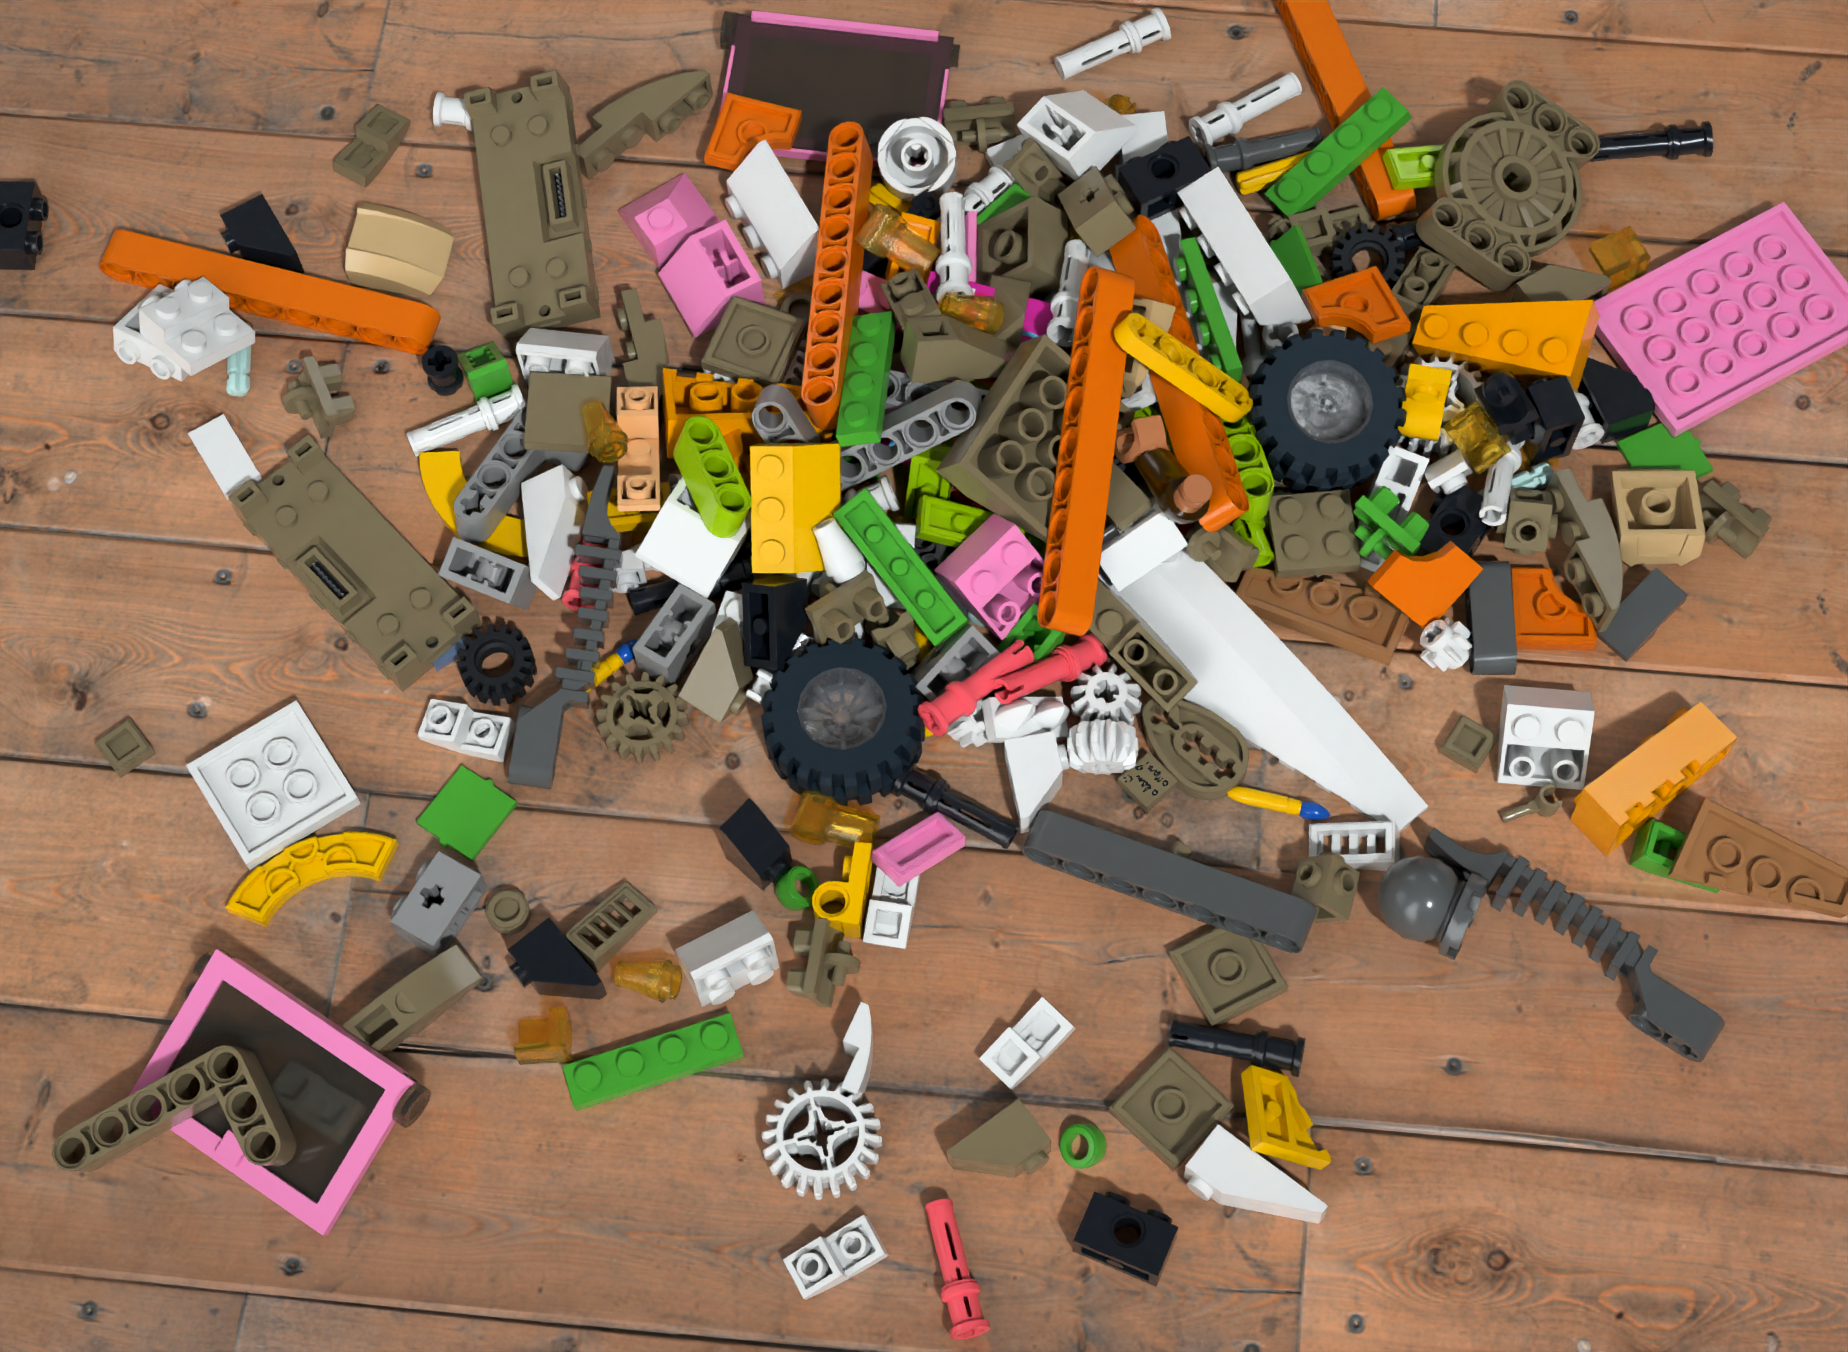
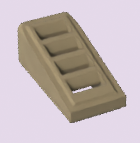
M626 881L578 921L564 936L581 957L599 972L657 913L658 909ZM626 898L641 910L635 916L621 904ZM615 910L628 922L621 926L609 915ZM604 922L615 933L609 937L598 926ZM592 934L602 944L596 948L586 938Z

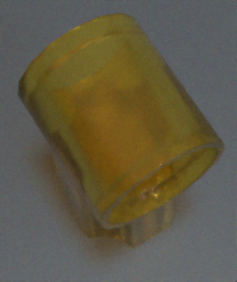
M877 203L856 234L855 240L869 252L882 258H889L906 271L916 267L923 278L938 257L941 249L907 227L905 219L895 211Z
M805 790L801 794L789 833L794 838L812 845H824L825 842H830L854 849L855 841L872 843V847H874L878 835L880 816L839 805L833 797L822 795L821 792Z

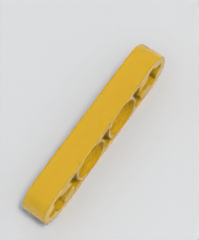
M1130 313L1115 327V339L1123 350L1222 419L1230 423H1236L1253 408V400L1249 398L1250 393L1243 385L1146 317L1138 313Z

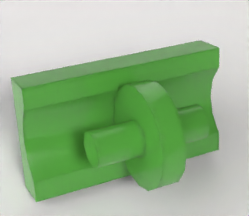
M1382 486L1369 498L1363 495L1355 503L1356 509L1353 515L1374 532L1373 534L1363 524L1355 531L1354 534L1365 543L1359 554L1366 559L1375 551L1386 560L1393 550L1383 542L1385 541L1394 550L1407 556H1416L1421 545L1420 542L1429 529V523L1413 511L1400 526L1388 515L1399 505L1400 500L1386 486Z

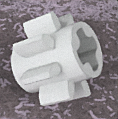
M1446 618L1444 621L1435 620L1427 625L1421 634L1419 644L1425 650L1421 653L1420 657L1432 668L1438 666L1443 672L1447 668L1457 669L1468 660L1471 654L1472 645L1466 639L1472 633L1460 621L1454 623L1449 618Z
M982 699L977 702V707L972 715L968 717L962 716L948 726L947 734L955 741L960 742L962 748L972 743L979 747L988 742L981 704L984 700Z

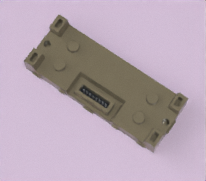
M557 70L530 76V86L495 94L490 87L464 93L465 109L473 122L495 299V308L490 309L492 325L506 340L522 337L529 328L551 330L601 318L598 286L596 284L592 257L593 249L586 208H588L586 192L583 189L579 161L580 153L574 124L573 102L570 87Z
M308 434L286 451L290 459L287 463L259 485H256L250 479L228 496L237 516L244 522L243 525L247 530L262 541L277 557V562L284 569H288L310 593L309 596L321 609H325L346 631L345 634L352 642H356L379 666L377 668L388 680L391 679L403 692L433 668V662L452 648L454 644L464 636L471 637L474 634L473 631L478 628L481 629L483 626L476 608L464 596L461 598L438 575L430 564L415 551L379 511L326 458L320 446ZM438 643L436 647L429 648L430 644Z

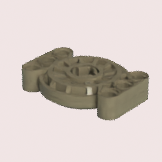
M1521 80L1510 81L1488 103L1486 114L1476 116L1463 124L1443 145L1436 161L1434 178L1438 200L1418 218L1416 223V232L1424 243L1495 291L1509 289L1529 271L1531 266L1530 257L1541 255L1556 245L1573 227L1581 209L1582 186L1578 170L1590 161L1600 148V140L1590 127ZM1455 143H1456V150H1457V151H1456V152H1452L1453 147H1454V145H1455ZM1508 175L1514 178L1510 183L1513 190L1509 189L1503 181ZM1437 218H1439L1444 225H1442ZM1470 241H1472V242L1476 245L1477 248H1475V247L1470 243ZM1537 241L1544 242V243L1535 245V242H1537Z

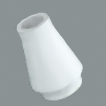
M835 518L824 520L812 529L818 542L826 574L828 577L832 576L835 583L848 581L864 571L865 565L862 562L864 555L839 527Z

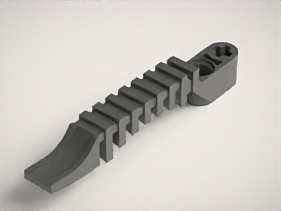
M603 465L589 501L582 531L584 543L608 546V548L576 544L574 553L577 555L576 562L603 566V569L582 565L579 567L578 576L581 577L580 583L599 586L598 589L580 587L579 597L582 598L581 604L595 606L594 609L578 608L577 617L580 618L579 624L590 626V629L574 627L573 630L574 644L586 647L585 650L566 647L565 658L568 659L567 664L576 665L577 670L556 667L554 677L557 678V684H562L560 690L536 707L520 706L509 767L508 783L552 789L564 713L571 707L589 709L590 696L589 692L585 691L595 689L597 678L594 668L600 669L601 656L598 650L599 648L604 649L606 638L603 628L608 629L610 622L607 609H613L614 593L612 588H617L619 581L616 568L622 569L623 563L621 535L613 528L607 516L608 503L615 479V474H613L614 466Z
M1433 827L1424 847V850L1431 857L1438 858L1452 867L1461 882L1463 880L1468 881L1472 873L1489 879L1484 889L1483 897L1498 874L1505 879L1498 888L1491 907L1498 911H1501L1517 886L1523 892L1518 898L1514 913L1523 917L1533 900L1536 899L1542 904L1534 919L1535 921L1544 925L1552 911L1560 915L1554 931L1564 935L1570 924L1579 928L1572 942L1573 944L1582 948L1589 936L1594 938L1597 943L1589 958L1599 963L1606 951L1614 955V958L1604 975L1613 981L1618 973L1628 979L1635 1003L1633 1010L1629 1014L1630 1022L1643 1033L1688 1060L1694 1062H1702L1725 1026V1022L1718 1013L1652 973L1650 965L1658 952L1657 949L1648 945L1644 953L1641 954L1638 944L1640 935L1633 931L1627 934L1619 929L1622 923L1614 918L1609 922L1601 916L1603 910L1596 906L1590 909L1582 904L1585 898L1577 893L1572 897L1564 891L1566 885L1559 881H1556L1555 884L1546 879L1548 873L1540 868L1535 872L1528 867L1529 860L1519 856L1516 859L1505 850L1493 854L1475 853L1461 847Z

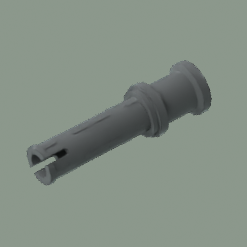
M1318 126L1253 141L1239 137L1235 138L1234 143L1216 147H1212L1210 144L1203 145L1202 157L1211 171L1219 167L1222 173L1236 170L1241 172L1251 169L1254 164L1287 158L1313 150L1320 144L1318 142L1323 141V137Z

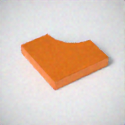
M727 92L704 155L705 164L735 171L754 147L765 139L772 150H791L802 121V111Z
M1377 266L1302 290V301L1318 328L1332 325L1350 327L1362 333L1372 344L1410 332L1411 322Z
M1449 541L1440 550L1425 556H1407L1394 550L1367 582L1425 629L1431 622L1439 620L1481 573L1483 568L1452 541Z
M1510 567L1517 649L1595 650L1597 635L1594 623L1591 618L1586 616L1582 604L1564 595L1554 581L1551 568Z

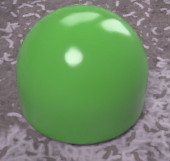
M795 866L787 870L778 880L775 888L777 899L787 909L793 911L807 909L812 906V896L818 888L819 882L810 869L804 866ZM795 880L802 881L808 886L809 894L806 898L797 892Z
M1073 1124L1067 1127L1061 1136V1155L1065 1162L1073 1168L1083 1169L1098 1164L1106 1153V1138L1102 1131L1092 1124ZM1080 1134L1087 1139L1089 1145L1088 1153L1083 1159L1078 1158L1072 1152V1143Z

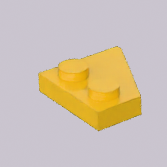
M1253 1065L1243 1071L1241 1077L1251 1151L1317 1170H1322L1330 1164L1331 1157L1327 1149L1318 1151L1307 1131L1313 1126V1123L1306 1110L1298 1102L1297 1093L1288 1076Z

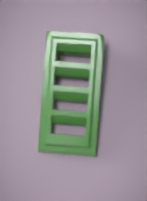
M1654 819L1639 829L1629 865L1642 871L1714 893L1720 891V889L1667 877L1686 833ZM1655 843H1658V846H1657V849H1656V853H1654V852H1653V849H1654ZM1670 847L1675 848L1673 860L1667 858Z

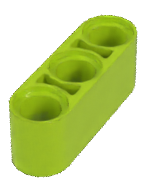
M1247 414L1236 423H1230L1221 418L1250 505L1249 511L1239 518L1245 521H1258L1267 515L1275 485L1263 448L1255 437V426L1249 424L1246 417Z
M703 416L691 417L685 422L673 451L674 459L707 530L720 538L733 537L739 532L751 507V496L716 423Z

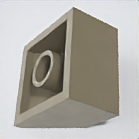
M1033 196L978 225L977 283L990 286L991 275L1032 282L1029 298H1040L1060 288L1064 250L1068 242L1067 213Z

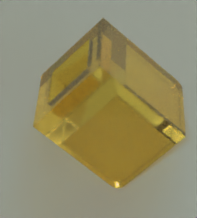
M1631 226L1592 242L1588 249L1603 275H1607L1611 280L1608 293L1645 275L1651 258Z
M1477 401L1443 426L1446 433L1464 453L1477 474H1481L1512 450L1504 436L1499 434L1491 419Z
M567 1007L549 1008V1019L521 1020L519 1022V1043L514 1044V1054L520 1065L572 1062V1019Z

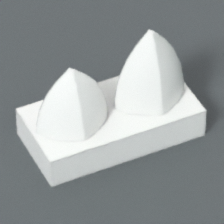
M988 697L981 702L988 743H1004V740L1051 731L1055 732L1056 742H1062L1069 737L1066 719L1070 710L1064 705L1062 697H1021L1007 705L1000 703L996 697Z

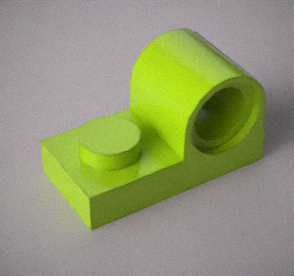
M940 443L912 457L903 523L916 524L918 500L923 495L950 501L953 485L936 470L952 446Z

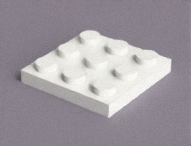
M297 700L186 765L249 870L361 804Z

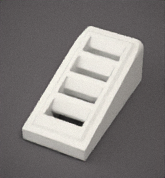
M1395 821L1309 824V857L1319 856L1321 852H1324V836H1332L1331 852L1341 855L1345 859V863L1356 870L1387 871L1390 866L1400 861V832ZM1342 837H1349V854L1342 855ZM1360 838H1367V854H1359ZM1377 838L1385 839V853H1377Z

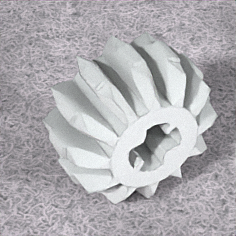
M1114 663L1109 667L1108 672H1102V669L1095 664L1092 668V676L1081 672L1078 677L1079 686L1071 688V698L1075 701L1071 704V712L1074 716H1081L1080 722H1091L1095 719H1111L1115 722L1124 721L1132 726L1134 724L1133 714H1138L1141 711L1142 702L1137 699L1141 695V688L1139 684H1130L1132 676L1128 672L1118 676L1117 666ZM1101 697H1106L1111 703H1106L1104 698Z
M1095 719L1091 722L1082 721L1078 725H1074L1070 728L1069 738H1067V756L1069 757L1070 767L1081 773H1093L1095 776L1098 774L1124 773L1126 770L1132 769L1136 766V757L1138 756L1136 728L1124 721L1115 722L1111 719Z

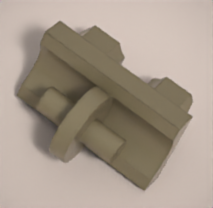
M1003 96L991 97L985 102V105L970 106L965 100L951 101L949 108L943 109L944 125L952 136L955 146L978 144L979 153L987 152V143L1004 142L1016 137L1014 102L1007 103Z
M1028 138L1024 142L1021 151L1015 154L1012 159L1006 161L1002 167L1013 181L1032 197L1036 196L1060 209L1063 205L1058 194L1070 185L1036 141Z
M314 355L302 357L304 371L298 376L297 381H292L288 384L290 392L283 397L282 404L286 412L299 414L302 420L312 417L321 439L332 437L335 425L353 420L355 413L354 403L348 394L331 397L329 393L330 391L340 390L342 386V374L337 363L318 365Z
M1711 480L1704 486L1700 495L1703 522L1708 527L1705 533V541L1708 544H1712L1720 537L1746 559L1754 552L1770 528L1768 525L1772 518L1762 508H1753L1749 511L1738 502L1741 498L1740 490L1729 481L1718 485Z
M1196 521L1184 536L1188 543L1187 554L1194 561H1203L1227 582H1236L1242 570H1251L1259 555V549L1251 542L1243 539L1229 524L1215 533H1210L1202 527L1199 521Z
M866 570L838 588L831 583H826L819 589L821 599L805 608L806 614L814 628V639L822 646L828 643V639L841 644L853 636L854 626L864 619L876 622L887 614L884 599L877 590L874 577Z
M886 608V616L878 621L873 622L866 619V633L872 640V647L877 644L888 649L889 660L894 656L901 659L907 665L908 674L920 663L916 657L920 650L919 645L915 641L914 620L908 611L899 616L895 611Z
M815 918L814 927L797 929L795 931L794 952L800 957H808L807 968H791L788 971L786 988L795 996L809 998L819 1007L831 1008L835 985L844 986L846 974L858 973L861 962L856 957L849 955L851 943L843 941L844 934L830 927L828 919Z

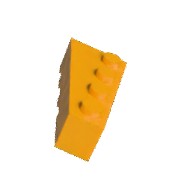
M1594 300L1427 305L1423 307L1412 344L1423 360L1430 361V357L1434 353L1440 362H1445L1451 356L1455 365L1459 366L1467 361L1469 370H1480V372L1488 374L1512 371L1516 379L1533 383L1544 377L1556 379L1567 376L1573 392H1577L1600 315Z
M662 368V414L667 458H674V447L683 426L689 418L694 416H703L711 419L719 427L722 436L740 429L743 454L750 455V446L757 443H765L752 422V413L758 395L764 387L755 383L753 379L738 378L737 384L713 381L714 374L697 372L696 378L677 376L676 369ZM776 383L775 385H781L793 394L822 442L831 443L833 429L821 430L815 426L802 400V386ZM765 406V409L771 414L778 415L782 413L775 406ZM793 439L786 440L787 443H801Z
M1699 702L1690 710L1683 707L1676 712L1666 723L1667 727L1657 734L1652 733L1637 746L1635 751L1624 759L1622 758L1617 761L1608 771L1583 788L1573 802L1576 804L1570 820L1605 856H1608L1730 753L1737 737L1702 702Z

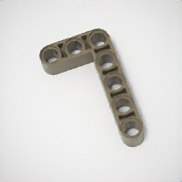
M222 1045L63 1132L56 1138L53 1144L52 1156L57 1166L63 1170L91 1172L220 1102L244 1156L254 1165H285L293 1158L297 1144L287 1119L254 1052L247 1048ZM232 1056H235L238 1060V1070L230 1078L226 1070L227 1062ZM197 1077L200 1083V1090L197 1096L192 1099L188 1088L191 1080ZM253 1095L256 1098L257 1108L255 1113L248 1117L245 1112V1102ZM158 1098L162 1109L159 1117L154 1120L150 1110L153 1101ZM120 1119L123 1124V1134L116 1141L113 1136V1126ZM271 1134L275 1139L276 1146L273 1154L267 1157L264 1153L263 1144L266 1137ZM82 1141L85 1146V1155L81 1161H78L75 1156V1148Z

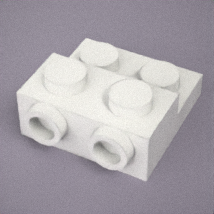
M205 277L194 282L185 279L177 284L174 292L162 298L156 295L150 296L139 309L140 334L190 376L255 343V330L229 310V297Z
M159 284L113 327L114 351L127 364H134L137 361L150 367L151 371L160 379L166 380L169 377H173L182 382L189 374L140 334L139 309L143 302L150 296L156 295L162 298L174 292V290Z

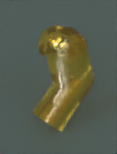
M1115 94L1101 101L1120 115L1133 114L1137 109L1136 103L1132 104L1129 101L1130 97L1127 95Z

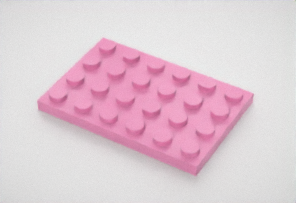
M1785 202L1594 301L1600 315L1595 334L1621 369L1636 375L1643 389L1647 388L1651 392L1655 403V410L1653 412L1673 438L1848 344V282Z

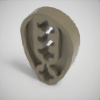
M1154 698L1145 704L1141 723L1147 745L1152 755L1178 780V788L1182 792L1196 799L1216 800L1226 797L1228 791L1242 784L1247 773L1249 749L1245 738L1236 727L1219 715L1183 700L1168 713L1169 725L1162 721L1155 725L1153 724V713L1155 712L1161 716L1166 710ZM1185 739L1189 742H1193L1196 739L1200 740L1199 750L1206 756L1212 752L1215 753V763L1219 768L1232 767V778L1223 776L1218 779L1216 777L1217 768L1213 763L1208 762L1202 765L1200 764L1201 754L1193 748L1188 752L1184 750Z

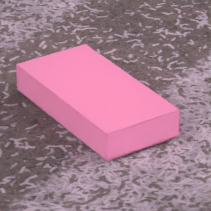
M937 811L873 850L872 862L900 887L963 848L966 836Z

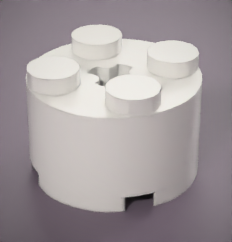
M928 117L899 120L884 132L878 144L877 162L881 179L889 192L897 198L911 204L913 198L928 189V192H932L939 199L953 185L958 168L956 148L952 136L939 122ZM924 155V165L917 164L914 167L911 166L910 157L913 156L918 159Z

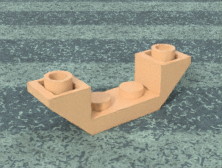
M658 386L617 387L618 511H660Z

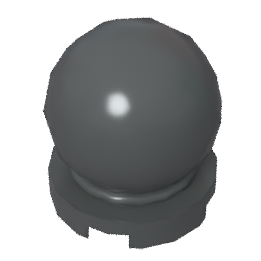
M1420 855L1404 858L1390 866L1381 878L1377 894L1378 907L1386 925L1402 938L1418 942L1437 938V941L1441 943L1438 953L1455 960L1462 946L1461 942L1467 927L1470 928L1489 879L1472 873L1468 881L1463 880L1460 882L1453 868L1438 858Z

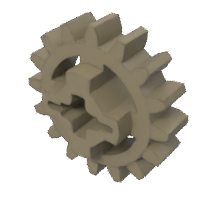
M643 672L641 681H635L632 675L628 674L626 675L627 684L622 687L616 682L611 684L614 692L613 696L605 694L601 696L602 705L605 708L596 710L598 721L602 723L598 726L601 738H607L605 742L610 751L619 747V754L622 760H626L633 753L638 764L643 763L645 754H651L655 762L659 761V751L664 748L672 754L675 751L672 740L683 741L685 739L684 731L681 727L689 725L688 714L684 712L688 709L686 701L681 697L678 698L679 689L676 684L666 688V680L662 675L655 682H651L648 672ZM621 707L623 715L617 719L619 724L615 725L616 715ZM670 709V719L665 728L662 720L668 716L667 711Z

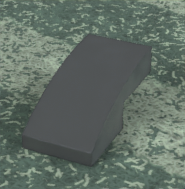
M1655 568L1620 604L1606 631L1599 633L1596 631V635L1627 662L1654 636L1657 628L1686 601L1688 594L1660 570Z

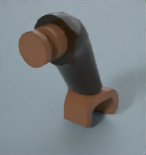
M1156 415L1134 419L1131 422L1132 427L1123 428L1122 431H1118L1114 450L1116 457L1123 464L1135 462L1136 468L1168 520L1179 524H1191L1200 520L1208 511L1209 499L1213 492L1212 485L1205 476L1200 474L1190 475L1170 452L1161 416Z

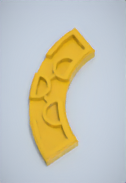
M460 451L419 452L420 471L428 498L444 524L454 535L460 538L456 529L454 502L467 484L463 473ZM505 515L487 540L480 543H471L513 561L529 563L525 520Z
M353 831L320 838L314 836L301 840L284 848V852L272 858L262 867L259 865L237 888L225 908L230 914L267 928L276 912L291 897L315 883L348 876L369 878L381 882L399 843L396 839L387 836Z

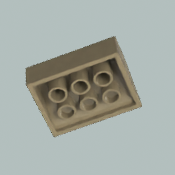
M1043 334L1019 345L979 405L973 426L959 435L936 471L966 497L1047 543L1071 357L1048 336ZM1120 402L1117 432L1126 428L1135 414L1122 402Z

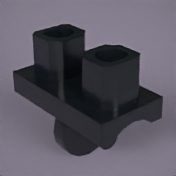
M1512 371L1494 373L1488 377L1483 386L1474 389L1477 399L1501 436L1506 434L1512 445L1523 442L1535 435L1531 422L1539 419L1537 410Z

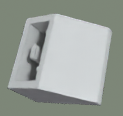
M1084 90L1043 96L1017 124L1026 140L1031 138L1036 141L1054 166L1075 181L1095 166L1101 170L1138 131L1135 124Z
M529 328L516 345V354L527 389L529 388L530 372L578 374L589 377V375L610 376L614 354L609 336Z
M682 477L665 501L637 550L635 557L703 597L708 598L744 544L751 529V512L748 511L739 532L735 536L730 538L714 536L705 527Z
M1504 685L1499 722L1497 782L1541 787L1546 784H1553L1557 788L1583 790L1595 712L1590 692Z
M753 910L675 949L679 964L702 1007L709 1003H712V1005L721 1004L733 997L735 990L749 983L751 985L761 984L773 976L774 970L780 968L773 938Z

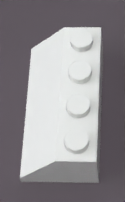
M1216 167L1177 192L1185 205L1178 211L1191 231L1196 227L1201 231L1202 235L1196 239L1208 259L1216 255L1220 261L1214 268L1225 286L1227 287L1233 283L1238 291L1232 294V297L1244 316L1252 312L1259 325L1306 323L1312 319L1289 275L1219 167Z

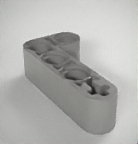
M526 404L456 497L454 514L459 537L469 543H480L487 540L522 493L521 483L533 478L545 460L556 466L563 464L569 471H579L590 464L592 453L525 450Z

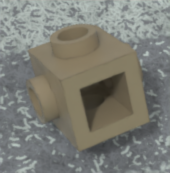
M1511 488L1506 520L1503 524L1496 526V533H1502L1504 548H1510L1513 553L1520 555H1533L1535 551L1546 552L1548 538L1555 539L1558 524V514H1552L1553 502L1551 492Z
M1321 852L1319 856L1302 857L1299 861L1291 895L1309 902L1316 908L1317 914L1314 919L1316 923L1346 921L1350 917L1360 872L1346 864L1345 859L1336 853Z

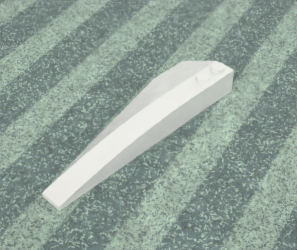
M1187 546L1120 592L1114 587L1101 566L1099 567L1098 577L1116 595L1121 596L1147 622L1197 679L1198 683L1182 699L1183 701L1186 700L1219 715L1236 727L1247 743L1260 751L1263 748L1279 758L1278 762L1292 771L1295 769L1316 781V786L1329 794L1332 791L1348 801L1350 807L1372 821H1395L1399 832H1401L1428 809V805L1315 676L1203 561H1194L1187 554ZM1105 646V649H1106V651H1107V655L1110 656L1111 658H1113V657L1109 654L1110 650Z

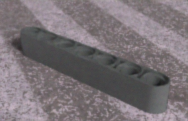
M1048 810L1038 812L1022 848V852L1027 858L1040 865L1290 953L1302 951L1317 914V910L1312 904L1296 896Z

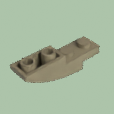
M698 70L665 77L625 94L592 116L595 133L579 145L581 174L590 180L598 172L607 170L615 158L626 149L635 147L645 134H648L657 143L666 134L675 132L683 120L694 111L703 109L710 101V98L713 97L710 74L706 70Z
M1421 246L1391 290L1411 322L1410 332L1375 344L1368 340L1365 344V347L1370 351L1374 352L1376 348H1379L1386 355L1383 363L1387 368L1395 366L1398 369L1413 346L1412 342L1423 307L1437 304L1456 267V264L1449 259Z
M637 288L621 291L624 307L617 308L622 332L630 330L633 339L632 341L625 342L630 361L622 363L626 378L618 381L620 387L658 386L660 433L663 424L662 368H669V356L661 318L645 321Z
M1570 468L1555 471L1545 491L1551 492L1553 502L1552 514H1558V526L1561 529L1562 539L1571 548L1563 563L1564 572L1567 580L1574 585L1582 601V607L1586 616L1591 618L1598 633L1606 631L1617 613L1622 596L1623 567L1617 534L1602 498L1587 501Z
M1098 577L1094 614L1089 630L1110 650L1109 654L1166 712L1170 713L1198 683L1197 679L1147 622L1121 596L1116 595Z
M454 945L397 982L342 1026L345 1028L344 1030L383 1056H386L411 1034L418 1035L484 978L458 945ZM325 1048L320 1049L314 1054L339 1089L346 1090L363 1075Z

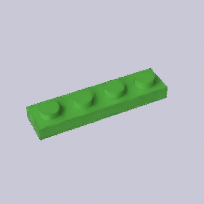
M1382 87L1264 193L1266 198L1287 219L1289 215L1308 211L1412 118L1409 111Z
M1196 238L1180 240L1179 254L1177 258L1173 259V267L1177 281H1185L1187 290H1185V302L1188 312L1190 314L1196 313L1199 321L1196 323L1199 343L1202 347H1208L1210 353L1208 361L1241 384L1243 367Z
M893 311L853 316L836 430V438L840 447L881 442L897 324Z
M868 489L862 490L833 514L935 647H939L970 622L965 613Z
M727 1013L563 1065L562 1068L573 1106L576 1111L742 1059L744 1055L731 1013Z

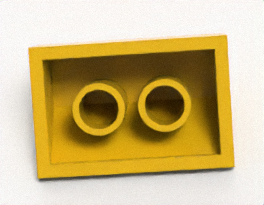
M757 443L750 446L752 573L825 571L818 542L812 529L824 520L835 518L833 514L841 508V447L839 443ZM836 520L837 524H838L839 527L842 529V526H841L840 523Z

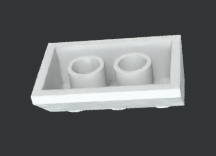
M765 139L754 147L727 179L729 197L724 200L731 217L734 220L740 218L745 226L742 228L749 247L752 250L758 248L762 258H760V262L765 274L770 280L776 278L784 291L814 276L819 226Z

